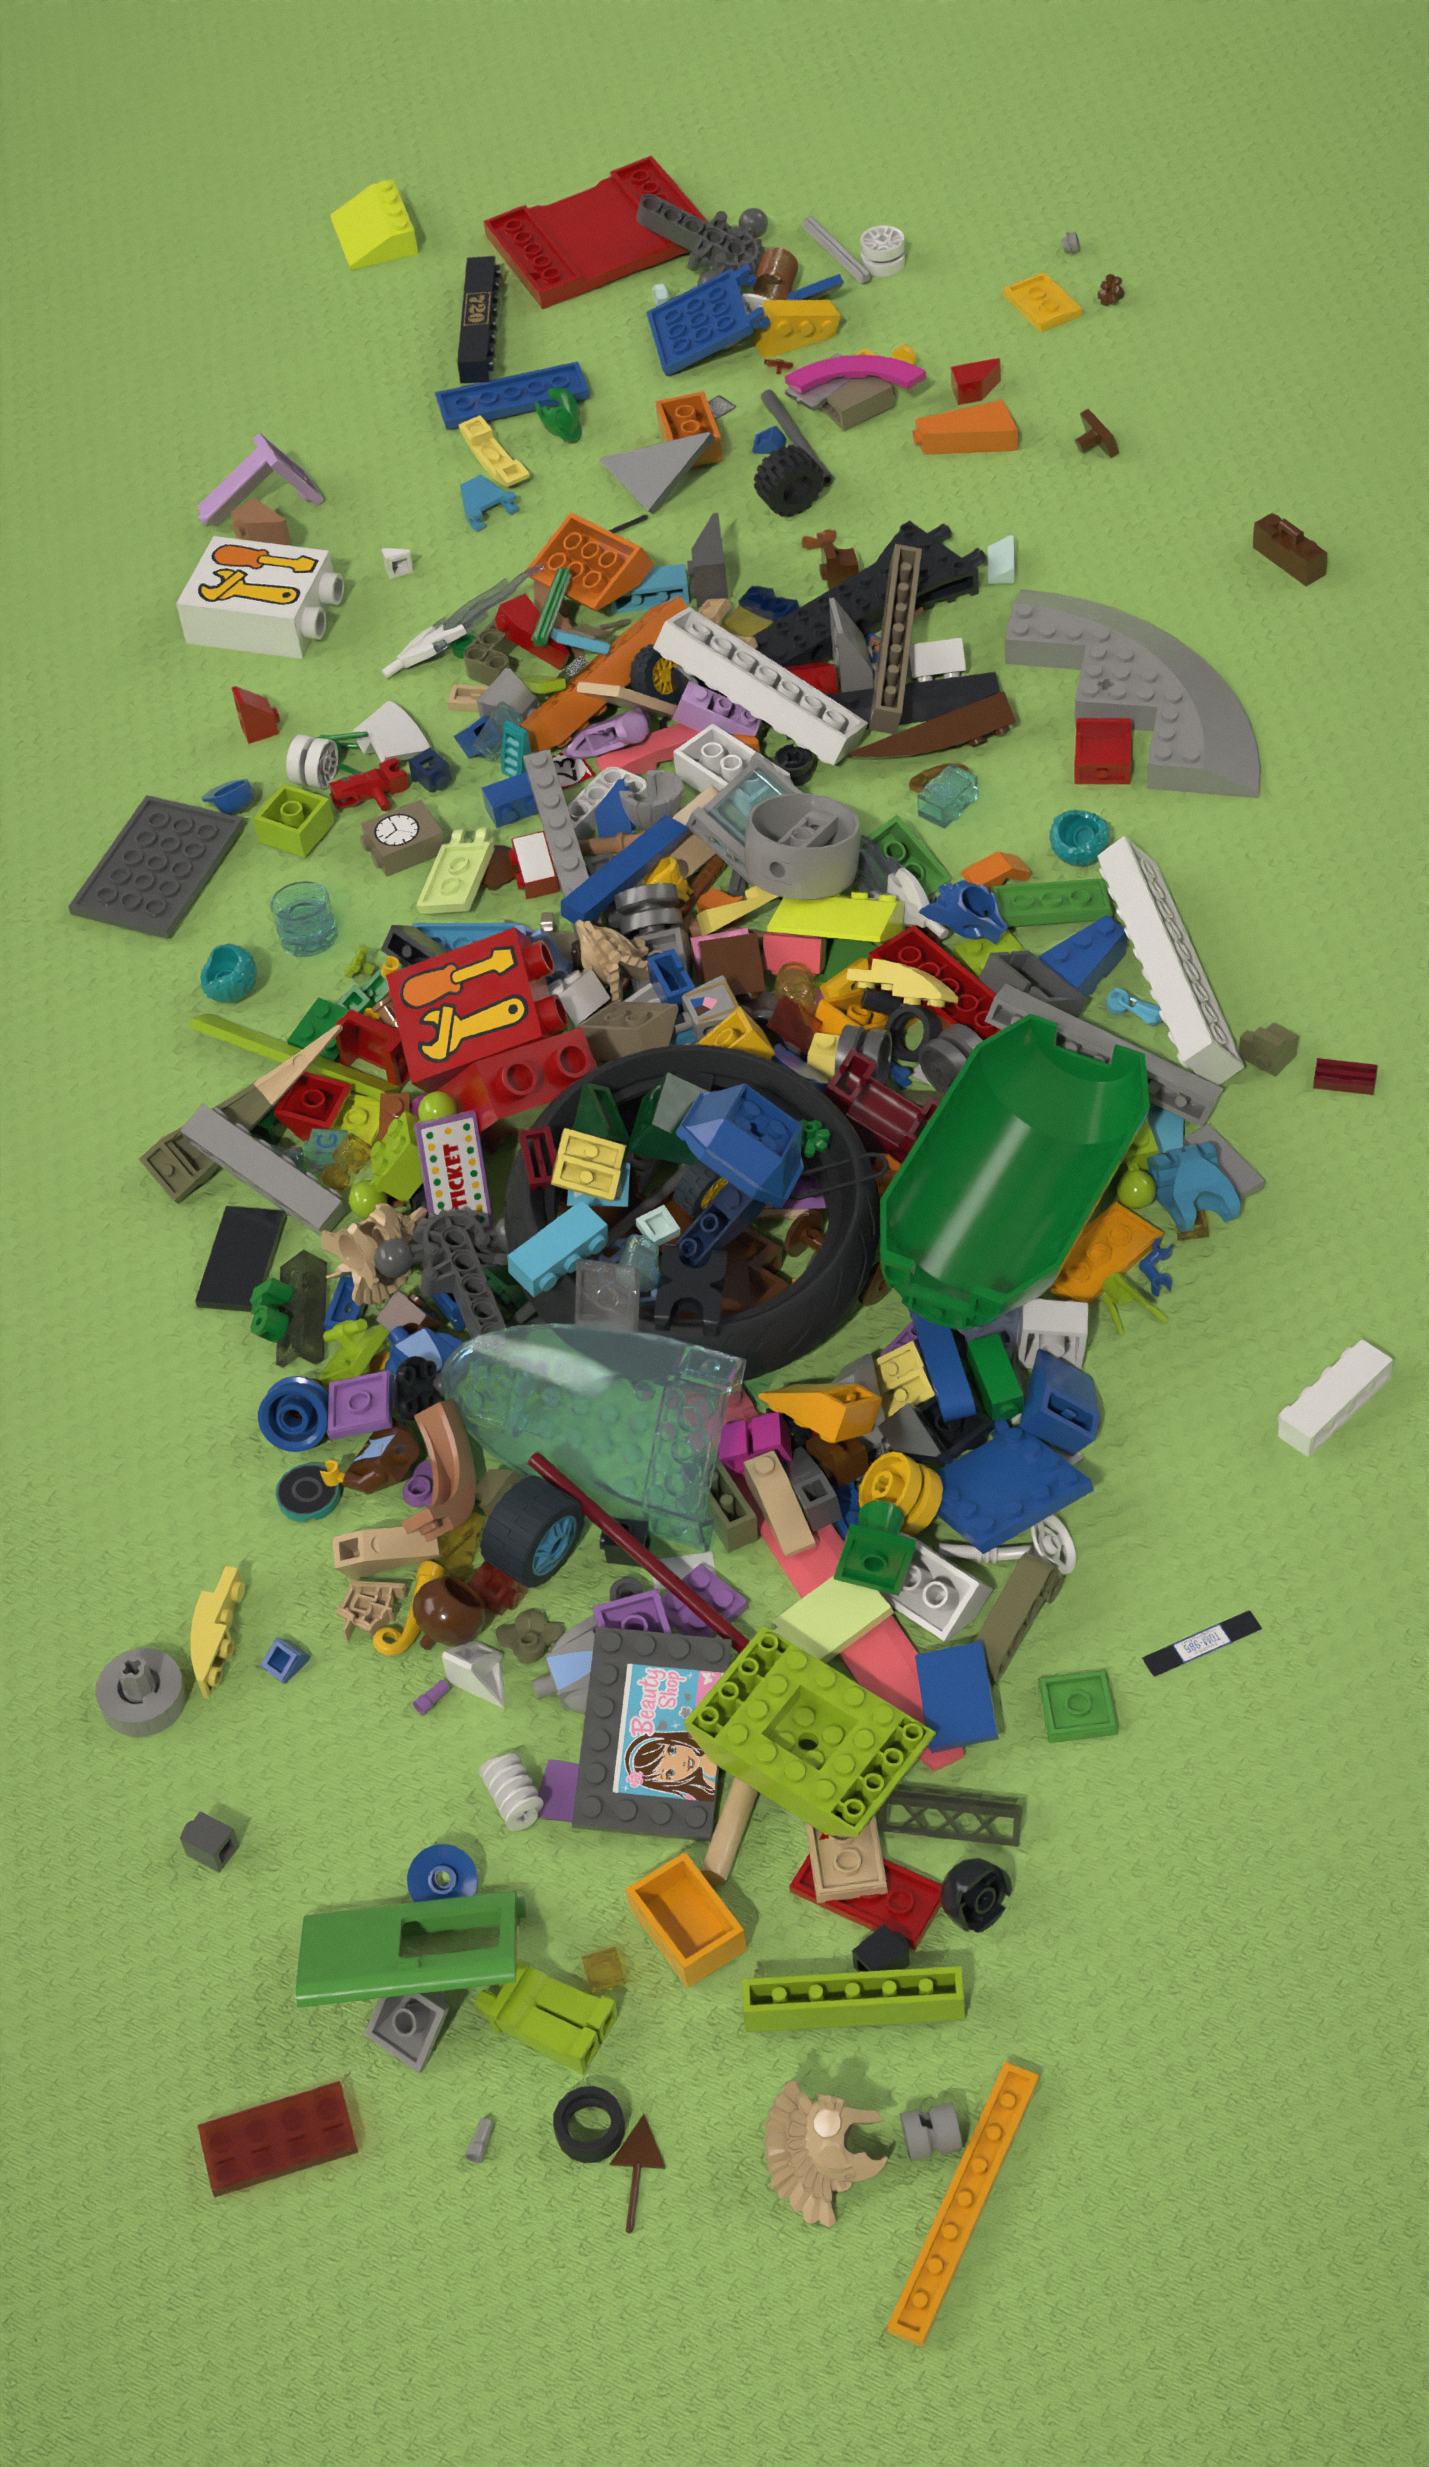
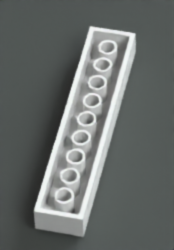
M1123 836L1097 856L1101 864L1099 871L1109 883L1108 893L1118 905L1116 912L1126 924L1124 929L1126 935L1134 943L1133 953L1144 967L1141 972L1152 986L1150 993L1153 999L1160 1005L1159 1015L1170 1029L1168 1036L1179 1051L1177 1054L1179 1062L1186 1069L1189 1067L1193 1069L1197 1076L1219 1086L1245 1068L1157 863L1127 837Z

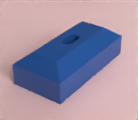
M340 1277L323 1323L325 1331L333 1329L334 1325L340 1322L361 1319L366 1304L363 1303L361 1306H358L353 1301L354 1283L352 1277Z

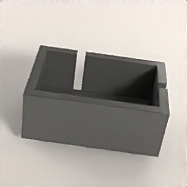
M1029 950L1012 951L1011 954L1009 952L990 953L979 976V980L995 994L1005 984H1008L1076 1018L1079 1017L1087 1000L1083 994Z

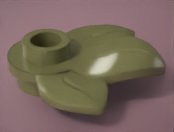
M533 1609L520 1613L515 1620V1625H501L496 1629L498 1643L504 1648L512 1649L513 1654L523 1663H534L540 1660L546 1646L555 1643L562 1635L561 1623L545 1624L542 1613Z

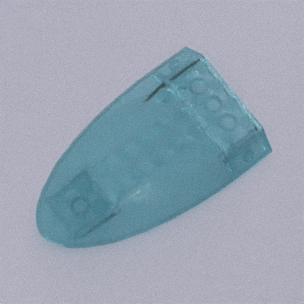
M553 1323L518 1325L479 1335L457 1347L445 1361L441 1370V1386L445 1401H454L465 1430L490 1455L510 1469L515 1470L523 1478L537 1476L544 1479L528 1465L529 1458L535 1452H540L612 1518L649 1521L651 1535L701 1551H709L715 1519L707 1517L705 1514L729 1394L741 1391L747 1359L687 1342L632 1330L596 1325Z

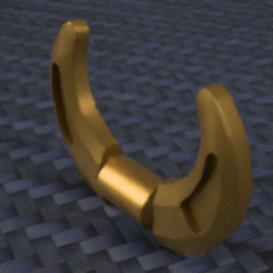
M960 763L935 766L912 777L909 782V788L916 793H928L929 788L923 786L925 782L940 777L941 774L957 773L965 778L968 776L969 771L966 765Z

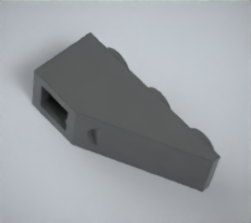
M802 1446L792 1450V1461L782 1463L781 1465L787 1474L812 1532L843 1519L837 1495L823 1471Z

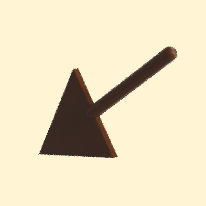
M644 2114L610 2163L613 2166L633 2167L626 2222V2232L629 2234L633 2232L641 2167L665 2169Z

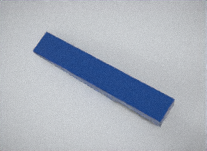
M665 815L561 900V916L573 924L579 919L585 922H592L615 899V895L634 888L689 833V828L670 816Z

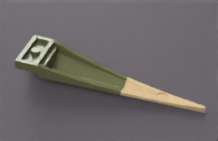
M336 1025L287 1061L216 1107L227 1115V1121L234 1126L239 1123L251 1132L342 1031L343 1026ZM184 1126L161 1138L139 1158L140 1162L177 1204L199 1184L203 1185L219 1167L218 1164L185 1141L180 1132Z

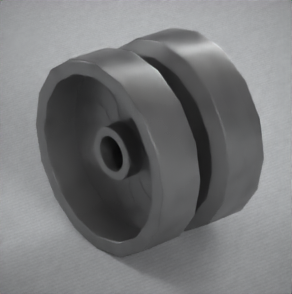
M672 883L648 884L627 889L615 895L617 913L625 915L619 921L621 934L630 939L677 927L682 928L684 923L681 910L672 907L679 901L676 885Z
M959 1023L951 1024L940 1033L938 1038L929 1041L918 1052L922 1072L936 1091H948L974 1047L982 1042V1039L967 1026Z
M845 1025L837 1046L835 1073L853 1048L878 1064L871 1077L886 1086L892 1056L890 1030L872 1028L866 1035L864 1027Z

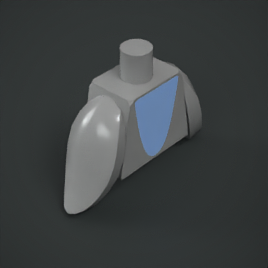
M594 1614L562 1634L554 1643L550 1653L546 1655L545 1659L551 1674L532 1681L538 1700L558 1693L563 1709L585 1715L595 1629L597 1627Z

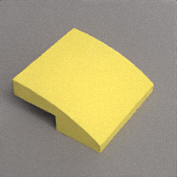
M564 1128L551 1185L613 1202L621 1174L620 1168L626 1145Z
M911 1341L873 1360L880 1397L883 1398L882 1407L885 1420L908 1402L916 1407L935 1396L926 1364L916 1342Z

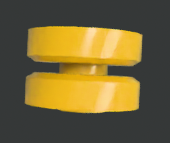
M892 1451L880 1456L869 1467L859 1488L858 1501L860 1508L872 1501H886L894 1504L904 1515V1524L901 1532L911 1536L926 1528L937 1514L942 1501L943 1486L940 1476L933 1469L916 1463L912 1458L902 1453Z

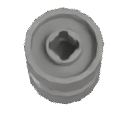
M952 2102L931 2106L929 2113L926 2114L921 2109L900 2113L903 2136L910 2162L931 2158L933 2151L936 2150L941 2155L962 2151L960 2130Z

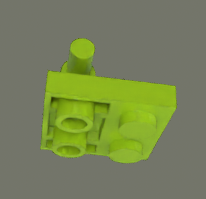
M364 1319L346 1320L334 1325L333 1329L325 1331L323 1337L327 1343L338 1341L341 1346L318 1378L322 1382L323 1388H329L330 1382L365 1375L369 1370L367 1365L370 1360L377 1356L384 1348L385 1344L383 1341L389 1334V1331L382 1324L367 1329V1322Z

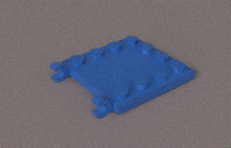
M749 264L743 265L737 271L731 268L646 312L662 370L666 376L677 373L712 353L723 350L726 346L738 340L745 339L748 335L754 333V327L764 329L771 324L768 316L759 319L765 315L763 307L755 309L750 314L748 313L740 285L750 286L757 282L754 273L746 276L752 272Z
M1003 1419L993 1421L995 1431L991 1432V1436L994 1439L936 1471L941 1478L943 1486L942 1501L936 1515L982 1554L989 1552L1094 1491L1092 1481L1033 1434L1020 1428L1019 1425L1010 1428L1006 1420ZM915 1460L916 1463L923 1464L921 1461Z

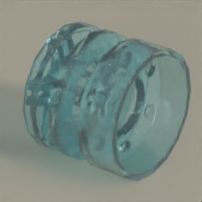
M309 881L294 882L284 886L274 894L271 899L270 909L274 923L277 926L280 945L285 952L300 957L314 956L326 951L334 944L338 937V928L335 923V916L332 913L329 893L324 886Z

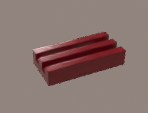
M1317 1058L1313 1088L1374 1095L1378 1065Z
M550 1126L518 1131L530 1191H535L536 1187L542 1186L543 1189L549 1188L552 1175L547 1176L539 1137L544 1136L553 1174L557 1156ZM528 1138H532L540 1174L539 1178H535L527 1143Z

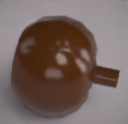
M440 1576L423 1584L414 1596L413 1616L416 1619L417 1625L425 1634L419 1642L420 1646L425 1650H431L435 1642L449 1647L466 1645L481 1632L486 1618L484 1601L480 1594L463 1580L453 1576Z

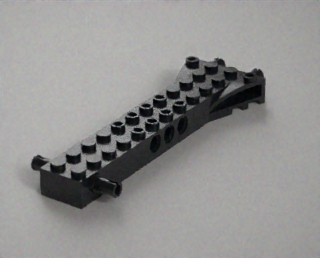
M909 520L900 526V531L886 546L874 564L751 636L756 639L758 645L755 650L783 668L820 661L828 663L833 660L829 598L836 599L862 632L864 638L870 633L876 634L881 631L889 567L895 544L922 549L914 612L919 607H923L924 611L932 609L935 602L945 599L947 603L955 602V596L969 592L970 596L978 595V569L976 567L986 562V555L983 550L976 548L964 557H960L942 544V542L952 537L948 525L945 526V523H942L927 533ZM696 677L700 683V686L707 688L727 698V696H725L718 690H713L709 688L704 681Z

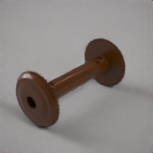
M810 1209L803 1212L791 1224L785 1237V1251L789 1256L796 1258L808 1247L818 1253L825 1238V1235L820 1233L824 1224V1215L818 1209ZM880 1260L872 1266L866 1284L858 1297L859 1302L864 1306L877 1304L891 1290L883 1277Z

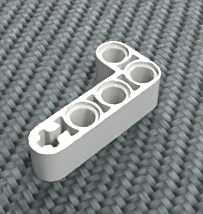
M608 767L601 771L567 806L577 839H587L597 829L595 810L618 779H624L625 786L631 787L634 800L636 801L648 797L645 779L618 767Z

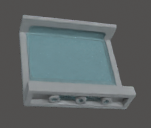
M755 752L748 765L702 809L698 807L691 813L686 826L754 887L756 885L746 874L744 860L745 832L750 811L755 805L765 799L783 794L802 792L794 786L791 779L783 776L776 770L767 758Z

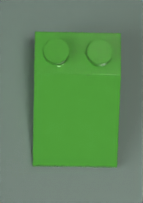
M895 815L860 842L857 870L868 882L883 893H887L888 875H896L898 869L905 868L919 881L928 898L939 890V886L948 883L952 878L899 816Z

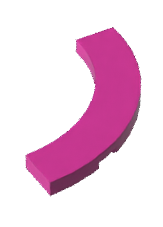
M852 355L830 358L806 365L786 375L785 383L803 394L812 388L829 383L836 377L845 376V379L867 378V375L877 376L883 381L894 383L909 390L926 379V371L913 364L894 358Z

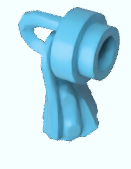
M1121 988L1113 989L1106 999V1008L1113 1015H1121L1129 1010L1152 1027L1163 1021L1159 1015L1160 1005L1144 1002ZM1130 1000L1135 1002L1133 1007L1130 1006Z

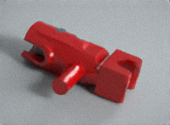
M393 758L379 763V769H372L366 772L357 771L348 777L345 776L340 780L328 783V786L331 790V793H329L331 800L338 810L349 808L374 798L380 809L385 812L391 808V804L384 794L388 791L391 795L406 791L409 784L406 771H400L398 759Z

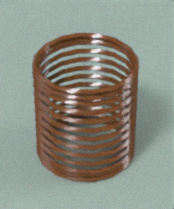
M772 248L763 254L755 275L757 282L753 284L755 295L766 296V298L769 297L768 299L775 298L771 300H786L798 271V262L791 252L782 248Z

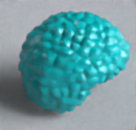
M1068 810L1055 817L1051 825L1049 840L1052 851L1058 856V859L1072 866L1093 864L1099 861L1097 856L1106 850L1108 846L1110 828L1106 820L1101 819L1095 813L1086 812L1085 810Z
M231 943L216 946L201 970V988L207 998L220 1003H233L243 999L253 991L256 984L257 968L253 956L246 949Z

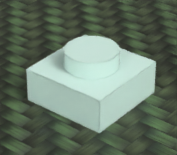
M665 1205L636 1218V1226L652 1249L680 1236V1227Z

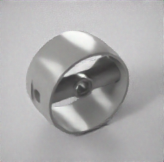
M783 794L761 801L750 811L746 825L744 860L748 878L757 887L768 893L791 899H820L846 890L853 883L859 864L861 833L857 815L847 805L835 799L815 794Z

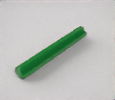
M559 567L555 573L531 638L533 645L536 647H544L548 641L571 578L570 569L567 567Z

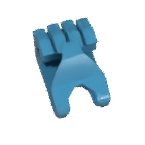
M1211 1142L1187 1145L1147 1158L1149 1174L1154 1179L1157 1188L1155 1199L1170 1214L1179 1231L1183 1233L1195 1230L1196 1214L1200 1210L1216 1212L1224 1222L1239 1219L1240 1200L1231 1182L1218 1169V1151Z

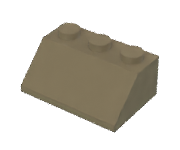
M613 1001L577 1025L575 1029L582 1027L595 1060H599L601 1063L613 1061L632 1053L669 1046L678 1013L677 1004Z

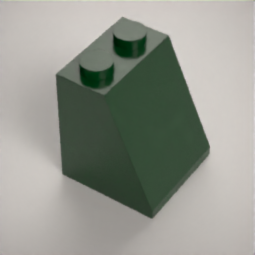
M667 1072L642 1098L626 1151L692 1166L698 1158L690 1151L686 1141H682L675 1132L699 1094L709 1091Z

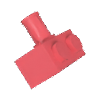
M766 932L764 934L762 969L771 970V974L786 975L788 971L799 972V976L816 977L817 974H820L825 969L826 937Z

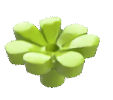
M359 945L357 947L356 956L353 957L350 965L346 967L344 977L350 979L353 974L360 971L369 976L372 974L375 965L366 961V954L369 950L366 945L362 947Z

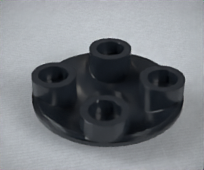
M412 1356L404 1360L398 1367L393 1380L392 1396L398 1413L405 1419L415 1420L414 1415L439 1402L438 1394L433 1386L437 1373L435 1362L420 1356Z

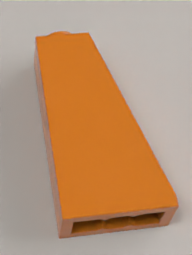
M1003 399L915 419L916 430L912 431L914 443L920 446L923 454L1018 450V429Z

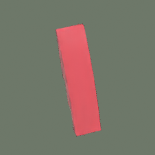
M682 724L673 725L647 734L641 742L628 744L598 757L596 765L600 772L608 767H618L635 775L647 773L648 770H656L657 762L673 760V751L701 731L693 730Z

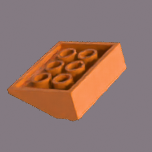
M571 512L525 570L524 574L550 588L559 567H567L570 569L571 578L564 596L596 612L639 586L655 565L642 547Z

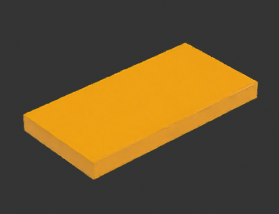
M1115 1201L1083 1230L1058 1277L1048 1291L1063 1301L1088 1303V1306L1091 1305L1104 1293L1102 1285L1105 1279L1117 1272L1124 1275L1152 1250L1153 1241L1156 1238L1161 1237V1241L1163 1240V1232Z

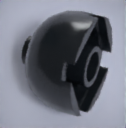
M981 1858L965 1859L956 1864L944 1877L940 1892L943 1910L948 1918L964 1931L983 1932L991 1927L1003 1914L1005 1907L1001 1903L1004 1900L1005 1894L1009 1897L1011 1895V1879L1005 1870Z

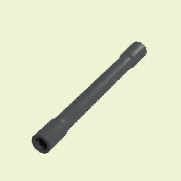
M772 390L764 391L761 394L763 404L773 414L791 442L796 447H802L817 462L824 472L825 482L822 486H829L834 478L828 468L820 461L783 408L776 394Z

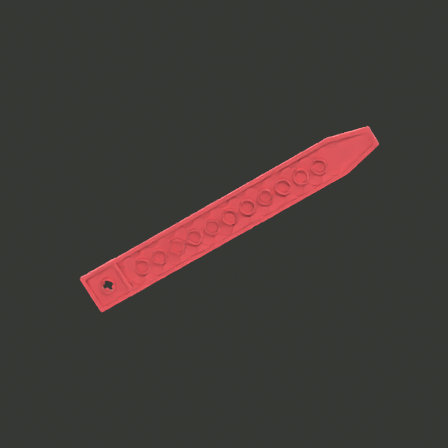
M740 1383L703 1388L668 1386L670 1397L704 1449L711 1447L718 1458V1427L734 1421L746 1420L747 1423H751V1418L759 1417L754 1404ZM707 1396H716V1402L711 1403L710 1400H703ZM745 1473L734 1476L730 1475L757 1516V1531L801 1599L834 1575L844 1542L832 1524L815 1532H812L810 1528L816 1546L785 1558L747 1485ZM891 1615L839 1653L838 1656L857 1684L925 1725L915 1655H918L893 1615ZM928 1745L919 1759L933 1772H936L964 1758V1751L962 1747L931 1753Z

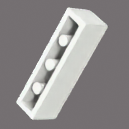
M1363 1339L1353 1348L1348 1347L1333 1367L1328 1366L1312 1387L1307 1386L1292 1406L1288 1405L1281 1411L1278 1416V1437L1309 1458L1391 1379L1393 1359Z

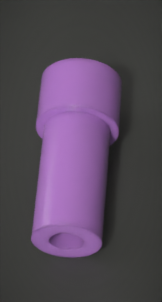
M440 1680L424 1695L421 1694L413 1701L414 1708L421 1715H424L433 1707L435 1702L450 1690V1687L444 1680Z

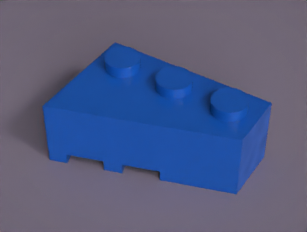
M1106 915L1039 955V959L1087 997L1096 991L1097 984L1103 977L1107 978L1126 955V933L1124 928Z

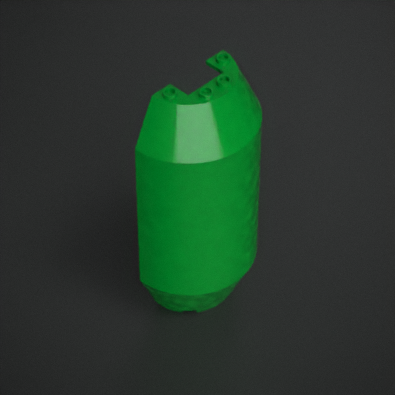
M1028 1014L974 1047L880 1199L881 1271L888 1287L894 1288L902 1297L901 1303L915 1314L934 1324L951 1329L970 1330L977 1326L988 1325L1044 1294L1053 1285L1148 1115L1150 1102L1144 1053L1116 1044L1113 1050L1111 1065L1056 1046L1059 1023L1033 1014Z

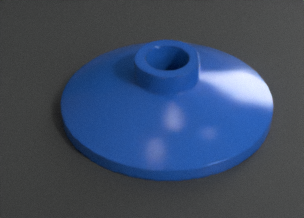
M436 1844L422 1850L411 1862L407 1873V1887L414 1902L472 1896L477 1888L478 1876L474 1862L465 1851L449 1844ZM438 1873H448L450 1876L449 1883L446 1885L440 1884L437 1881Z

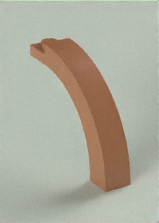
M454 1400L438 1402L414 1415L430 1458L433 1474V1496L428 1508L402 1521V1524L407 1534L420 1531L421 1536L424 1535L427 1542L435 1540L466 1522L471 1515L476 1498L474 1459L464 1424Z

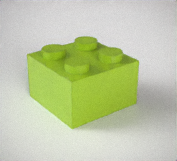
M285 783L278 788L253 818L260 843L303 858L309 854L334 824L329 798Z

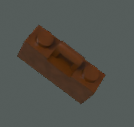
M1270 513L1254 522L1253 548L1304 586H1308L1326 575L1327 552L1319 547L1316 542L1307 539L1304 536V532L1286 519H1281L1280 516L1274 513Z

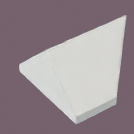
M478 1641L445 1650L442 1660L448 1683L505 1709L502 1657L504 1653Z

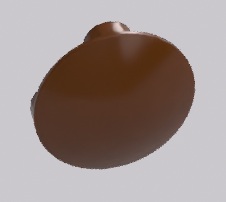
M494 845L495 850L480 883L485 885L488 890L495 891L500 889L502 884L515 877V873H519L517 866H511L508 850L513 849L510 847Z

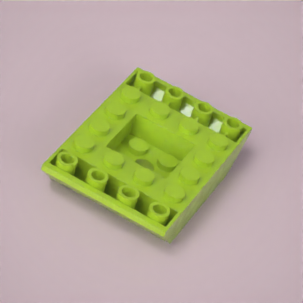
M764 1625L684 1721V1727L711 1762L825 1835L858 1837L936 1735V1732ZM804 1739H810L817 1744V1747L813 1750H804L798 1743Z

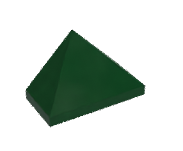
M586 1083L582 1088L573 1130L605 1139L627 1142L630 1137L609 1087Z

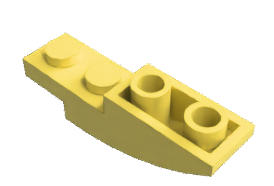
M873 959L871 970H847L846 980L857 982V988L865 989L868 987L875 989V985H881V990L891 991L892 996L904 998L903 1004L921 1006L922 1000L928 1001L927 1006L945 1008L946 1002L958 1003V997L949 987L929 973L915 967Z
M225 1566L214 1593L201 1591L195 1607L191 1626L190 1652L192 1666L203 1698L210 1699L214 1687L219 1686L224 1663L233 1654L234 1640L231 1639L228 1629L233 1622L234 1608L237 1602L243 1599L245 1593V1584L242 1582L238 1568Z

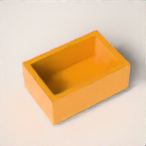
M686 1852L625 1889L629 1910L687 1989L747 1951L744 1929Z

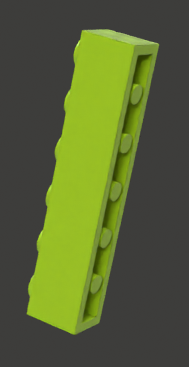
M962 1966L742 1979L743 2015L746 2032L965 2020Z

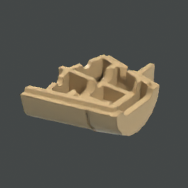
M352 1580L346 1597L341 1606L336 1610V1614L346 1620L342 1629L344 1640L346 1642L349 1641L355 1627L374 1637V1634L379 1629L386 1627L390 1621L395 1622L393 1613L395 1598H405V1584Z

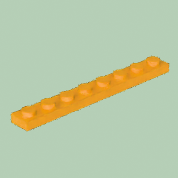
M1004 2062L887 2325V2333L922 2348L924 2347L1039 2084L1038 2074Z

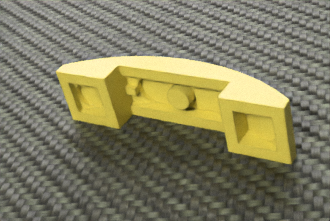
M481 415L459 424V429L471 451L484 469L497 482L509 487L530 478V473L519 460H512L494 439L492 428Z

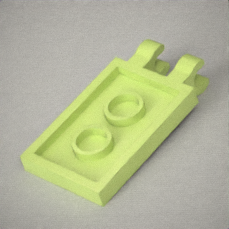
M489 827L478 828L473 843L471 839H464L465 829H455L452 832L450 843L442 844L416 904L420 914L465 912L470 910L495 850L496 839L495 837L488 838Z
M833 1575L772 1620L776 1627L772 1631L826 1664L894 1613L892 1607L878 1590L834 1580Z

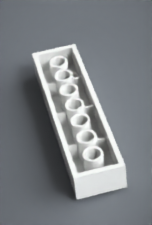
M691 607L684 609L665 621L653 649L660 652L663 658L683 667L686 673L698 677L709 688L718 690L727 696L732 703L741 705L750 711L753 717L764 720L776 732L787 735L799 747L808 749L816 754L824 763L835 765L847 756L849 752L855 750L868 725V722Z

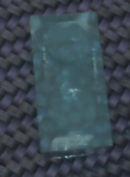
M950 763L917 795L918 816L945 829L953 821H956L969 805H972L977 800L979 795L977 776Z

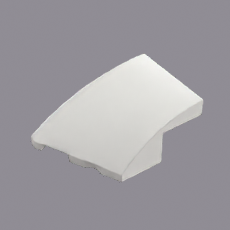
M392 701L382 705L352 732L367 731L369 733L367 737L355 739L363 754L376 752L381 762L397 758L398 761L411 759L426 749L431 748L411 717Z

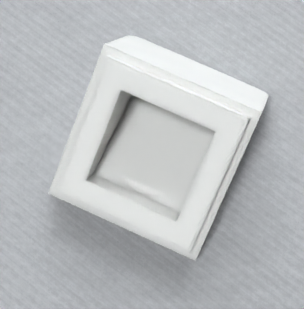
M381 549L389 579L414 573L410 550Z

